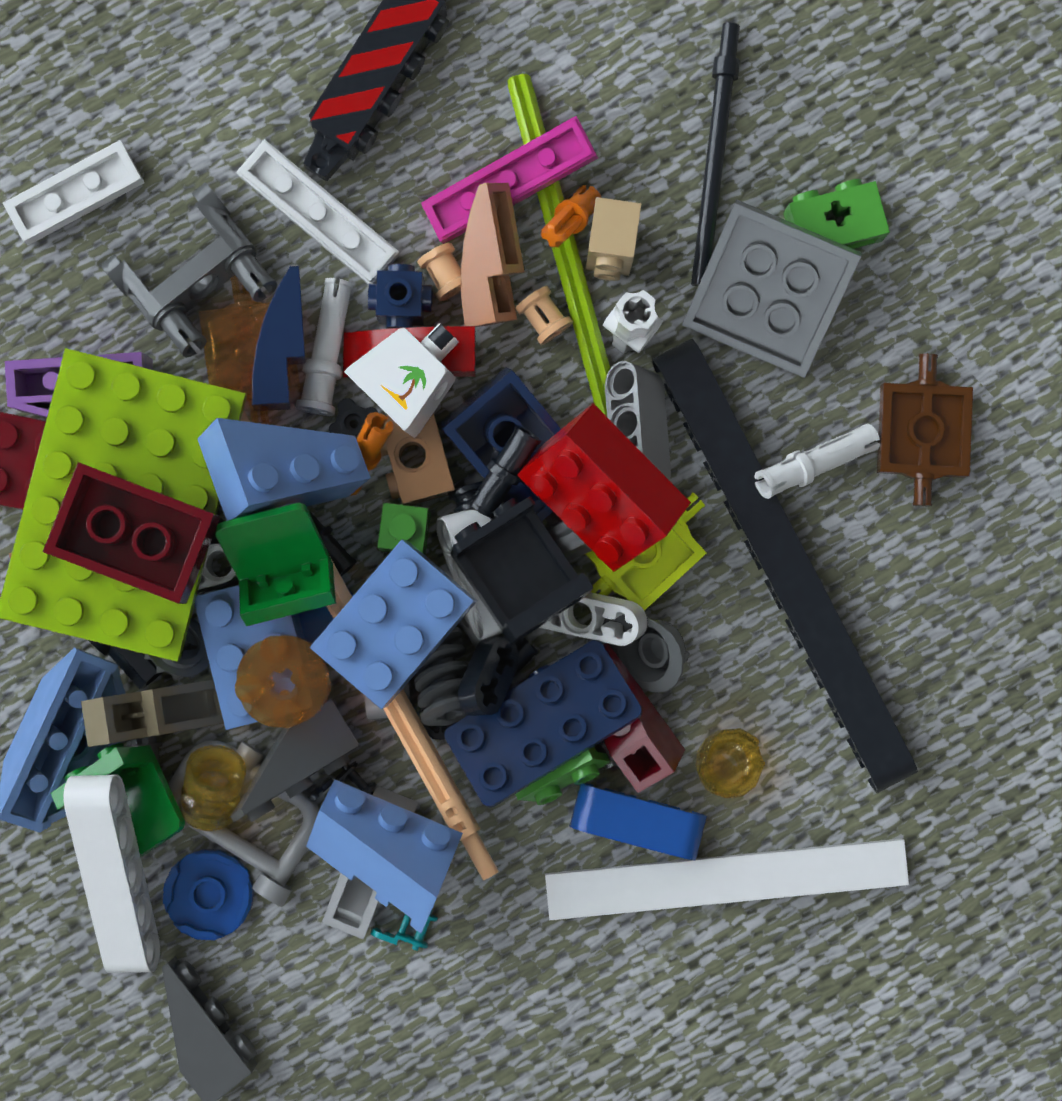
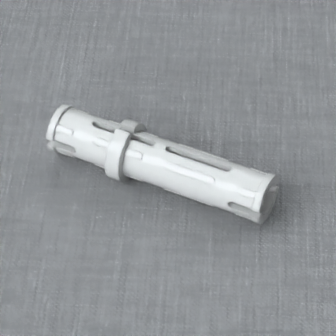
M864 424L847 434L836 437L802 453L799 450L788 454L784 461L757 471L754 478L757 480L764 479L755 482L759 493L767 499L798 484L799 487H804L812 483L814 477L864 454L878 450L880 443H870L880 440L879 435L872 425Z

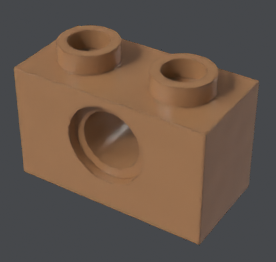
M434 413L415 438L406 433L389 415H386L388 419L382 429L385 428L389 421L393 422L394 429L381 449V456L389 455L393 472L385 474L392 499L401 498L403 505L412 506L448 496V493L454 491L455 487ZM410 446H419L426 452L424 463L413 469L405 467L401 462L403 451Z

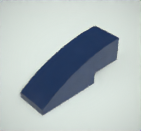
M299 266L289 267L274 293L263 320L256 345L252 374V406L254 411L289 410L288 365L306 363Z

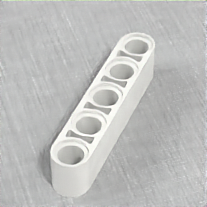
M119 775L70 776L64 788V808L104 969L107 973L154 972L160 959V941L122 778Z

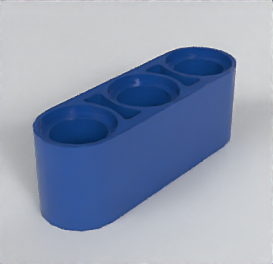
M588 783L580 784L569 827L664 854L696 860L707 819L706 815L694 811L692 813L682 811L679 807L653 800L644 801L637 799V796L607 788L605 790L593 787L594 785Z

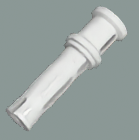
M325 278V288L312 357L303 364L302 371L306 374L302 397L296 401L295 408L306 413L334 416L336 408L332 406L335 384L336 380L341 379L343 372L337 362L353 284L340 279L336 296L338 287L336 278Z

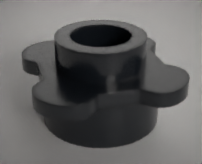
M345 398L337 405L339 413L336 421L329 426V432L352 435L357 438L367 415L372 412L378 413V411L374 407L365 409L356 405L352 399ZM352 420L358 421L356 428L350 426Z

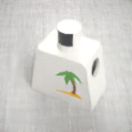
M440 323L421 342L403 327L350 365L344 372L406 433L415 438L455 382L456 377L441 361L459 341Z

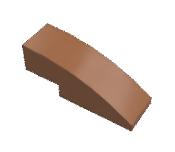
M509 183L479 184L469 214L461 263V301L464 325L475 327L517 320L509 275L524 273L525 271Z

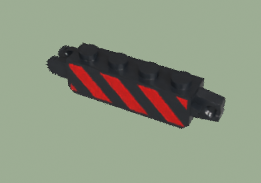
M382 0L309 114L315 137L303 162L307 170L319 178L328 181L347 158L354 161L359 152L366 154L371 149L378 135V131L374 128L383 114L387 117L393 114L402 97V94L398 92L406 78L414 80L424 65L425 56L422 53L430 41L436 44L444 35L449 24V20L446 19V0Z

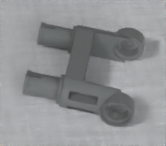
M206 182L191 194L198 201L195 203L196 207L220 237L152 291L135 274L126 261L123 260L121 262L115 254L101 264L102 269L126 297L129 296L151 326L157 330L165 331L185 358L197 354L188 343L187 338H190L200 350L204 348L207 342L205 336L198 331L186 316V313L233 275L237 277L250 293L251 298L256 302L267 298L257 285L258 282H261L270 295L277 287V282L270 277L257 261L255 246L229 216L230 212Z

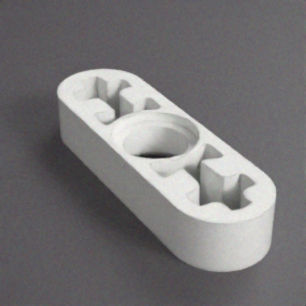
M590 592L588 596L579 601L586 604L591 610L592 621L590 625H582L576 621L573 615V605L539 627L618 646H625L637 640L645 633L647 616L642 607L633 601ZM625 614V621L632 624V628L623 632V625L621 623L609 621L604 625L602 624L605 618L616 619Z

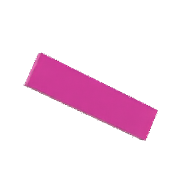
M575 116L421 202V205L439 241L444 244L466 232L470 210L479 184L509 183L512 204L514 206L598 159V156L579 119Z

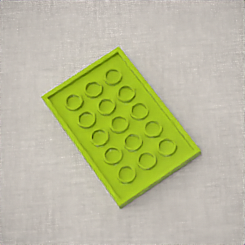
M65 348L0 597V619L176 662L180 661L207 553L187 604H178L43 552V549L78 462L217 515L220 501L197 439L216 418L240 421L247 394Z

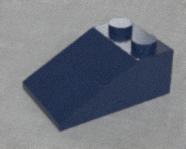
M507 367L501 370L438 424L483 479L489 472L487 465L491 458L497 459L514 432L516 425L529 430L541 440V443L537 445L529 460L547 440L561 430L515 372ZM522 480L517 486L512 485L503 500L504 503L514 497L520 503L530 496L535 502L533 509L541 522L553 512Z

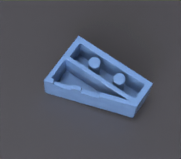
M216 418L197 439L226 521L293 503H303L306 506L346 498L371 478L357 439L352 435Z
M334 779L319 809L306 847L351 881L355 877L360 879L377 892L375 896L377 901L385 907L390 903L412 919L410 926L419 933H422L463 833Z

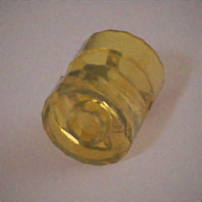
M207 745L198 748L189 756L186 762L179 808L185 821L190 826L202 831H217L226 828L233 822L230 816L240 801V794L243 790L246 776V764L242 757L233 749L222 745Z

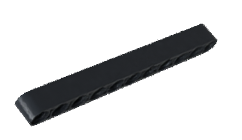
M689 339L652 358V364L656 373L661 372L666 381L664 388L676 412L681 411L686 419L683 425L697 452L702 450L707 460L703 464L717 491L722 489L727 499L724 501V504L738 530L743 529L747 537L744 543L758 570L763 568L768 578L764 582L778 609L783 608L788 616L785 622L799 649L804 647L809 657L805 661L819 688L824 687L830 698L826 699L836 721L841 729L846 728L850 736L847 742L861 769L866 767L871 778L867 779L870 786L876 793H879L918 772L916 764L777 496L774 495L767 499L759 493L755 482L761 481L764 478L757 480L754 478V475L757 471L763 469L699 346L693 339Z

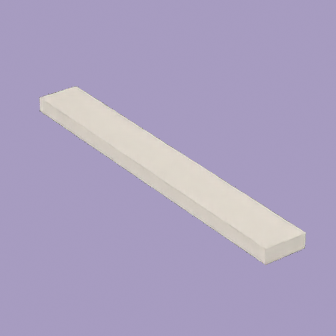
M903 839L545 873L549 920L909 885L905 842Z

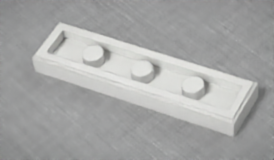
M265 139L237 170L236 174L368 285L369 283L377 282V270L386 271L388 265H391L400 255L396 248Z

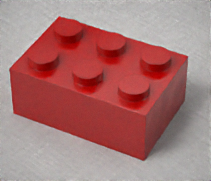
M594 403L547 440L517 474L532 492L613 572L666 537L691 504Z

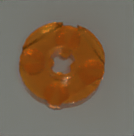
M270 636L255 643L245 653L237 669L235 693L241 700L243 708L256 721L269 727L291 728L311 720L324 707L330 693L329 671L326 666L327 663L310 649L311 642L298 636ZM286 669H289L293 673L290 680L295 684V687L292 691L284 689L279 694L274 690L276 683L272 676L275 672L283 673Z

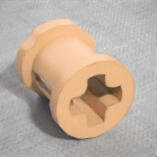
M449 242L435 247L417 261L420 268L428 271L437 287L438 292L435 295L439 302L448 300L461 292V268L453 255L455 248Z
M543 286L534 291L515 308L519 315L524 314L539 334L537 341L540 345L548 343L573 323L569 316H563L550 298L551 290L548 286ZM539 308L543 311V313L545 314V316L548 318L549 323L546 321V319L544 318V316L541 314V312L539 311Z

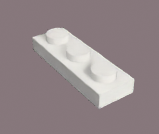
M119 140L2 204L22 241L30 245L145 182L125 145Z

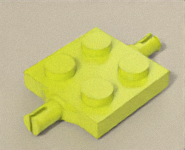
M692 492L687 499L692 504L699 497ZM702 500L689 511L685 510L666 537L615 572L601 561L593 551L586 553L585 555L595 565L600 577L592 585L593 589L591 592L596 593L600 590L599 594L608 596L613 591L625 597L626 600L637 603L645 611L707 554L691 536L686 524L705 507Z

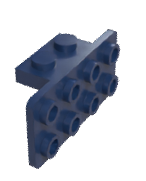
M592 640L554 664L540 667L531 673L526 681L514 688H509L501 708L495 714L483 716L468 715L448 727L444 737L481 802L486 807L492 808L635 722L641 717L642 708L600 641Z

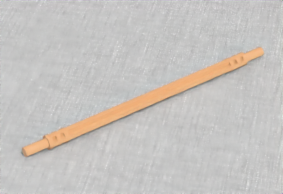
M243 411L240 421L250 422L247 414ZM333 563L336 604L328 605L327 608L334 619L350 601L352 595ZM402 689L389 706L383 708L447 826L463 833L460 841L463 843L482 880H486L497 874L499 870L477 832L481 828L421 723L405 691Z

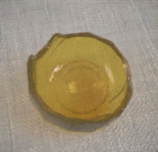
M741 728L718 730L705 738L697 750L695 760L696 771L704 788L713 795L725 799L743 797L755 788L765 766L758 746L760 743L758 738ZM722 754L731 756L736 761L737 767Z

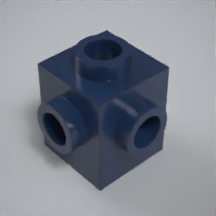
M388 265V271L377 270V284L369 283L368 310L376 311L379 324H386V329L424 325V312H432V285H425L423 273L415 271V267L412 265ZM407 290V295L403 300L397 301L391 298V291Z

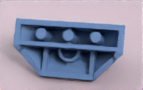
M74 647L41 679L3 760L0 781V820L39 833L51 826V823L66 817L65 809H57L50 793L66 783L65 776L80 767L92 765L99 760L97 754L101 750L121 743L116 742L88 747L81 701L126 694L116 663Z

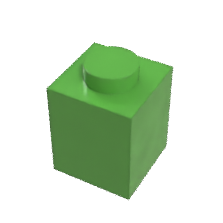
M383 503L377 548L383 552H391L403 539L409 541L426 556L431 517L429 508Z

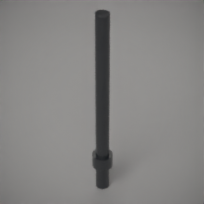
M731 22L723 23L719 56L715 57L713 62L712 77L716 79L691 279L692 286H699L713 253L733 81L738 80L740 60L736 58L740 25Z

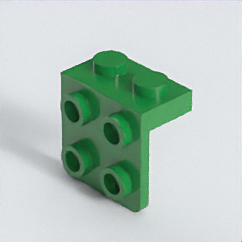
M293 503L224 521L216 526V538L239 580L240 616L246 626L336 604L333 562L305 504Z
M123 743L111 745L97 754L99 760L95 763L75 769L65 776L66 782L70 776L119 775L122 778L140 857L182 831L185 826L182 812L150 745L124 747ZM66 783L50 793L57 809H65L64 788Z

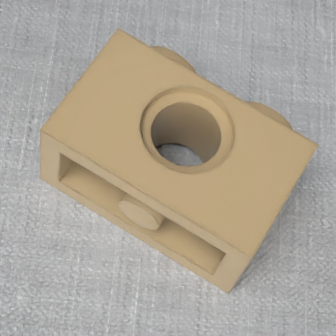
M596 197L585 269L594 271V277L602 280L618 281L621 275L629 276L635 254L642 203Z

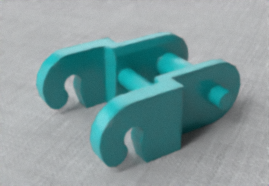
M431 910L422 933L416 931L414 937L405 934L411 919L406 914L399 931L395 935L389 932L383 933L380 929L374 927L370 934L394 945H397L398 940H402L412 944V949L418 951L419 947H428V943L423 940L430 921L436 922L438 917L432 915L433 910Z

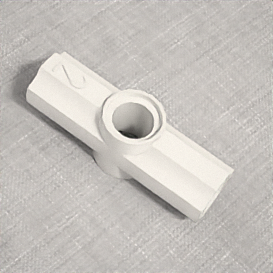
M644 290L638 293L626 292L616 303V306L602 325L613 334L612 345L623 354L628 351L640 353L663 323V320L655 312L654 305L656 299Z

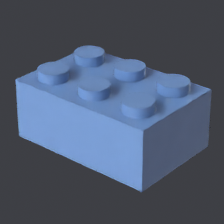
M401 539L310 646V649L375 705L383 709L389 706L478 600L409 541Z
M239 585L196 596L195 608L226 730L318 707L323 704L298 613L246 626L240 616Z

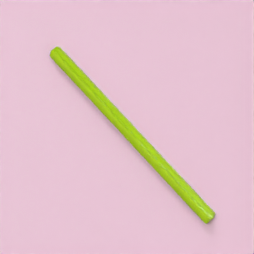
M526 73L515 75L508 79V89L524 145L546 133L530 75ZM559 181L537 192L545 225L554 217L557 205L564 200ZM572 234L559 247H552L569 313L573 321L572 324L593 401L607 416L605 379L610 370V365L575 237Z

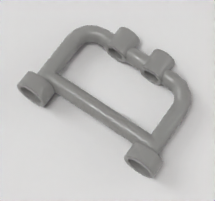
M219 740L204 741L195 745L186 754L168 783L185 819V825L260 870L261 874L252 889L268 901L278 906H283L293 891L286 883L308 849L306 845L319 812L316 801H311L306 791H302L291 799L286 791L277 796L296 806L301 811L303 818L297 833L280 860H277L180 800L205 760L209 758L219 759L236 772L253 780L262 765L261 761L265 755L243 741L238 749Z

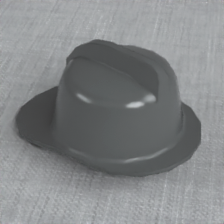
M625 614L616 619L605 618L602 624L604 625L609 621L621 623L623 625V632L632 628V624L625 621ZM647 618L645 633L628 645L618 646L609 644L640 688L653 693L667 692L677 685L683 673V664L688 661L690 655L685 648L684 639L678 629L671 623L660 619Z

